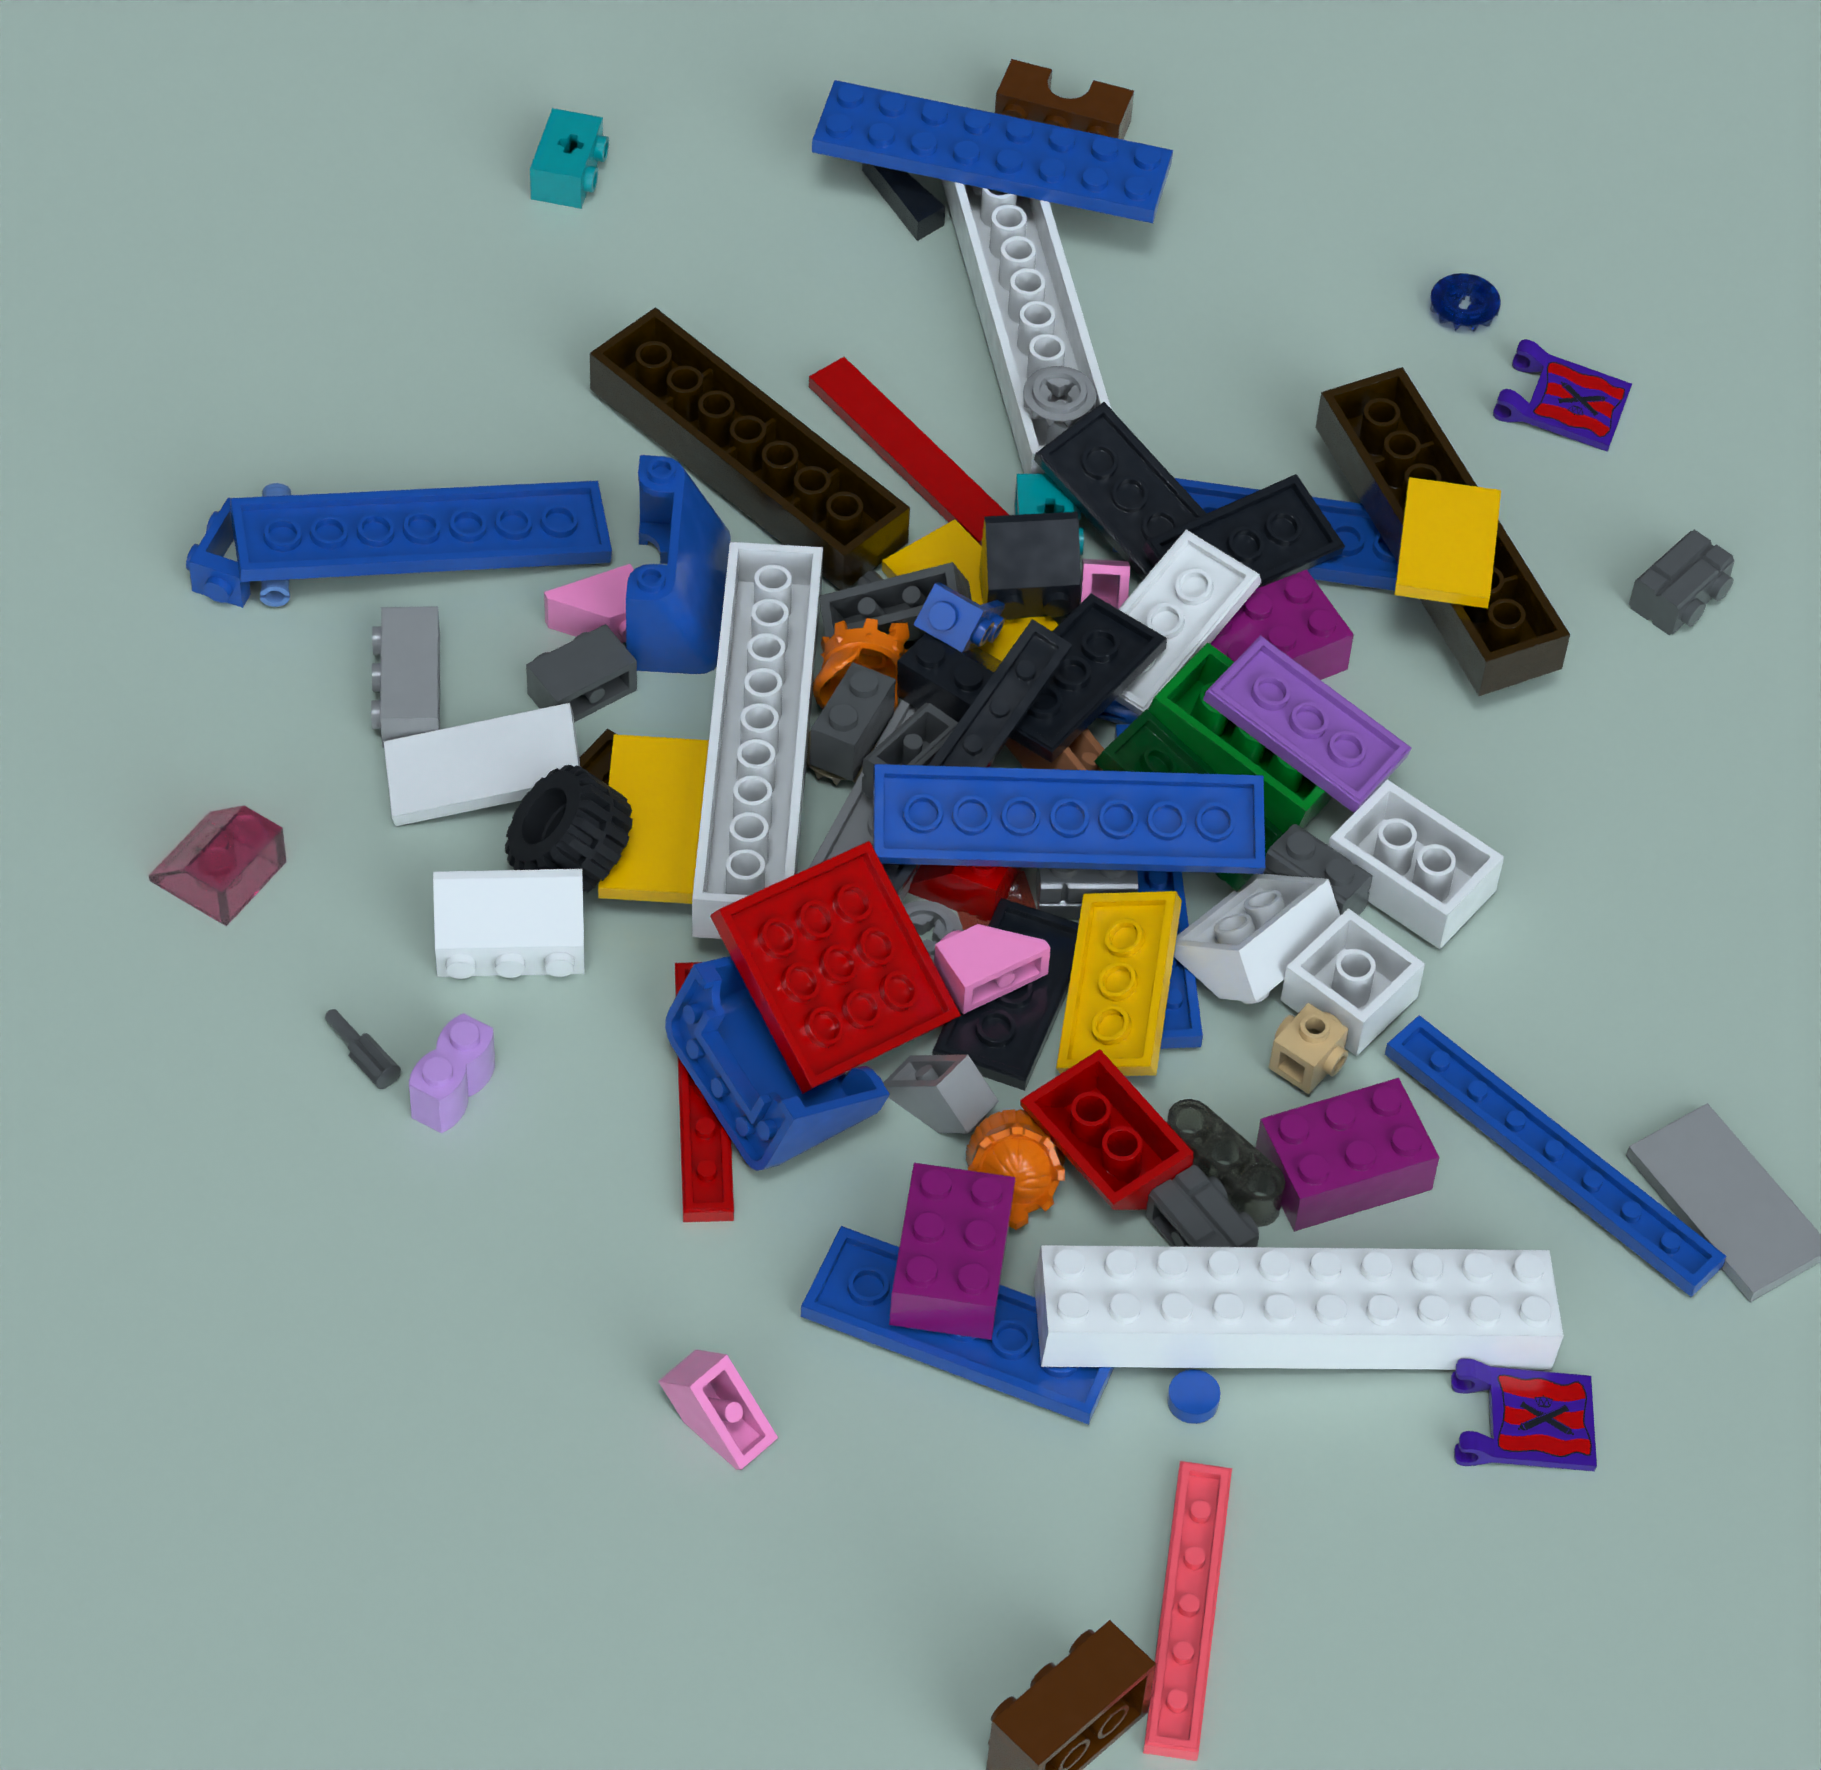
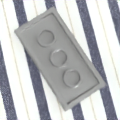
M1708 1103L1629 1146L1626 1155L1678 1218L1727 1256L1722 1270L1749 1302L1754 1301L1821 1262V1234Z

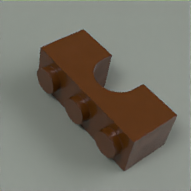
M1011 59L996 92L995 113L1124 139L1131 123L1134 90L1093 80L1089 91L1083 96L1072 99L1062 98L1051 91L1052 69Z

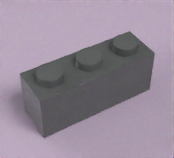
M951 562L820 595L825 637L830 639L834 635L835 623L844 620L847 623L848 629L863 628L866 618L877 619L878 630L886 634L890 633L888 630L891 623H908L910 637L907 641L919 639L926 632L913 624L934 584L940 582L972 600L969 581L957 566Z

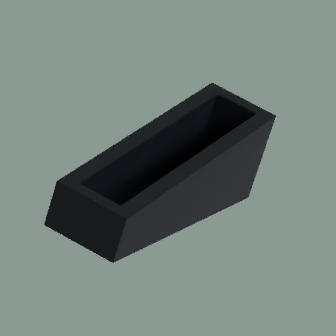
M862 163L864 174L917 241L944 226L946 206L908 172Z

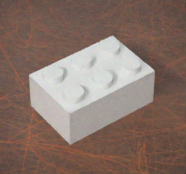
M1388 779L1330 837L1328 845L1349 859L1353 865H1358L1373 875L1371 887L1368 891V902L1438 949H1441L1497 890L1504 860L1503 855Z

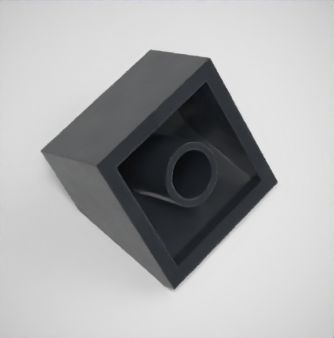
M1060 512L985 516L979 572L983 604L995 600L1004 603L1005 607L1000 616L1006 620L1045 616L1061 617L1069 615L1079 606L1081 570L1078 513Z
M926 632L897 661V695L900 699L917 709L925 703H931L959 723L1002 661L978 647L960 652Z

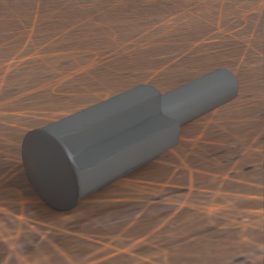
M331 1009L326 1013L325 1020L348 1044L347 1048L351 1051L348 1056L380 1089L393 1084L399 1077L401 1068L367 1033L360 1036L336 1009Z

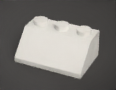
M582 869L433 872L437 977L465 979L471 976H502L515 978L520 975L564 977L570 974H585Z
M1254 874L1238 892L1234 890L1177 935L1174 957L1219 999L1238 1000L1244 1004H1254L1266 999L1270 994L1269 991L1284 980L1286 966L1340 917L1329 879Z

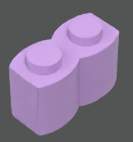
M463 1013L453 1018L443 1028L438 1037L436 1049L423 1056L411 1072L409 1092L412 1119L443 1133L452 1128L462 1118L468 1105V1097L479 1092L489 1082L494 1072L495 1051L492 1027Z

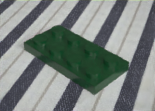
M1147 709L1112 741L1094 761L1103 771L1217 774ZM1264 816L1266 858L1267 851L1284 833ZM1215 873L1236 892L1254 875Z

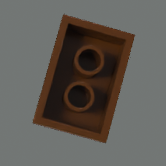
M1111 1620L1106 1622L1096 1632L1092 1629L1085 1631L1073 1643L1069 1650L1070 1654L1057 1665L1052 1662L1045 1665L1032 1679L1031 1688L1018 1699L1014 1696L1007 1698L996 1708L991 1716L992 1724L988 1741L989 1750L986 1770H1083L1148 1713L1156 1663Z

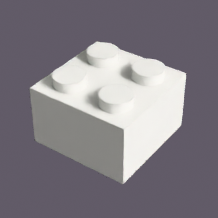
M1348 908L1286 966L1281 1001L1297 1013L1307 1003H1310L1322 1012L1334 1015L1342 1025L1349 1029L1345 1048L1357 1056L1418 997L1425 963Z

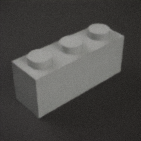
M438 606L381 607V626L372 627L373 655H381V663H372L373 692L380 691V700L371 701L372 729H381L382 748H384L383 741L440 730V627Z

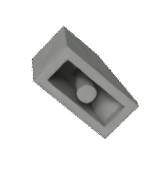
M968 1054L910 1055L883 1082L890 1093L888 1098L937 1133H961L963 1135L972 1133L987 1118L985 1115L999 1102Z

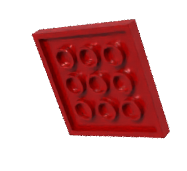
M870 841L722 907L710 915L802 1094L961 1016Z

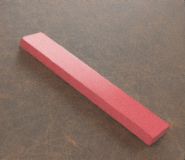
M1180 1461L1155 1654L1156 1668L1143 1750L1145 1754L1193 1761L1198 1759L1232 1468Z

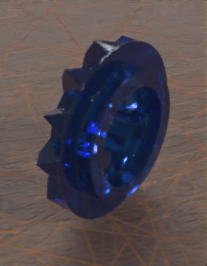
M1466 273L1452 274L1440 279L1434 285L1430 297L1431 312L1438 314L1440 323H1453L1455 331L1460 326H1467L1473 332H1475L1479 325L1490 327L1493 318L1499 315L1501 305L1500 295L1489 281ZM1466 296H1470L1469 302L1471 303L1467 309L1460 308L1459 304L1462 303V300H1465Z

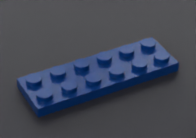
M840 1227L801 1305V1317L1089 1425L1114 1367H1041L1035 1297L1000 1285L992 1340L889 1325L892 1289L899 1247L852 1229Z

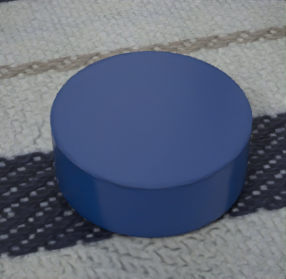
M1195 1369L1182 1371L1172 1379L1169 1385L1168 1407L1172 1414L1183 1422L1191 1424L1203 1423L1211 1419L1218 1410L1221 1395L1220 1387L1215 1378L1204 1371Z

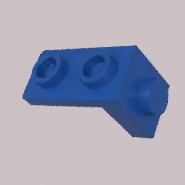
M227 498L221 510L212 513L207 524L206 534L200 544H194L191 547L186 560V569L190 571L193 592L208 596L216 602H226L243 608L251 595L250 582H240L238 562L223 557L234 540L230 514L231 498Z
M938 582L934 584L913 625L958 651L965 652L981 647L987 641L990 643L994 642L1005 623V618L1000 616L1005 604L995 600L979 605Z

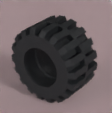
M564 765L561 769L556 768L550 771L545 778L542 777L535 783L534 787L527 792L521 804L515 810L512 816L513 820L506 834V837H508L505 844V853L508 854L507 861L514 870L582 869L583 893L584 891L588 893L596 887L599 881H603L608 876L612 867L619 861L621 853L629 840L628 833L632 828L633 821L630 818L632 813L631 805L627 803V798L578 765L575 767Z

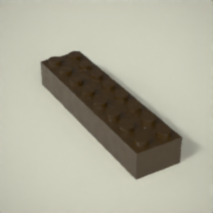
M656 307L589 353L590 389L781 543L794 546L823 547L822 576L840 590L849 588L861 576H864L868 571L881 564L883 559L894 554L908 543L910 507Z
M1403 367L1321 392L1315 428L1398 563L1409 477L1478 486ZM1498 520L1488 608L1420 599L1478 696L1561 670L1570 638L1567 628Z

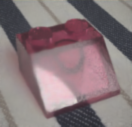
M245 805L210 811L149 874V881L227 926L287 862L283 827Z

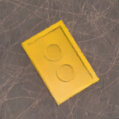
M1409 477L1394 595L1488 608L1501 490Z

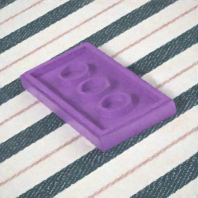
M1261 635L1206 691L1203 701L1353 813L1401 765L1412 749Z

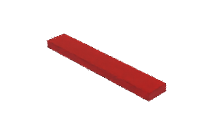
M845 357L809 376V388L941 516L948 522L955 519L981 546L984 517L1009 515Z
M702 962L675 963L676 996L693 965ZM678 1057L683 1222L734 1221L731 1139Z

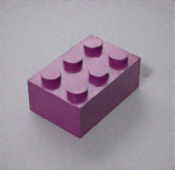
M1306 569L1257 588L1210 643L1235 662L1261 635L1322 680L1348 670L1354 634Z
M1399 1078L1261 1118L1255 1153L1294 1232L1432 1190L1440 1158Z
M921 1163L913 1164L892 1289L889 1325L992 1340L1012 1210L1015 1177Z

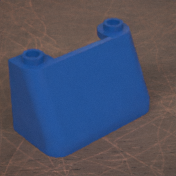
M640 455L638 469L640 492L639 545H648V541L654 544L659 550L660 564L642 565L635 568L629 575L626 591V649L636 659L637 671L705 674L717 667L729 545L731 542L730 531L678 461L665 456Z
M731 956L694 964L668 1010L665 1019V1029L672 1048L745 1162L756 1171L779 1166L872 1117L881 1110L890 1095L882 1079L867 1066L853 1068L847 1075L842 1074L802 1094Z

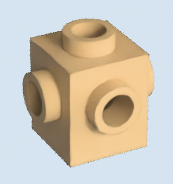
M1307 1003L1295 1017L1291 1014L1288 1015L1278 1027L1273 1041L1269 1069L1307 1094H1310L1327 1074L1330 1076L1336 1075L1344 1065L1348 1057L1345 1045L1349 1029L1342 1025L1339 1019L1331 1013L1322 1012L1310 1003Z

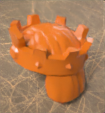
M866 618L863 628L848 629L847 623L844 620L835 623L834 635L830 639L829 637L822 636L821 640L823 653L820 655L823 657V664L812 686L817 704L824 709L852 662L896 679L895 712L898 707L897 661L908 651L903 646L910 637L908 623H891L888 630L889 634L878 630L877 619Z
M1003 1110L985 1118L976 1127L966 1147V1161L969 1171L1015 1177L1009 1227L1015 1230L1028 1224V1213L1039 1208L1046 1212L1054 1204L1053 1195L1060 1181H1065V1169L1063 1168L1065 1155L1025 1110Z

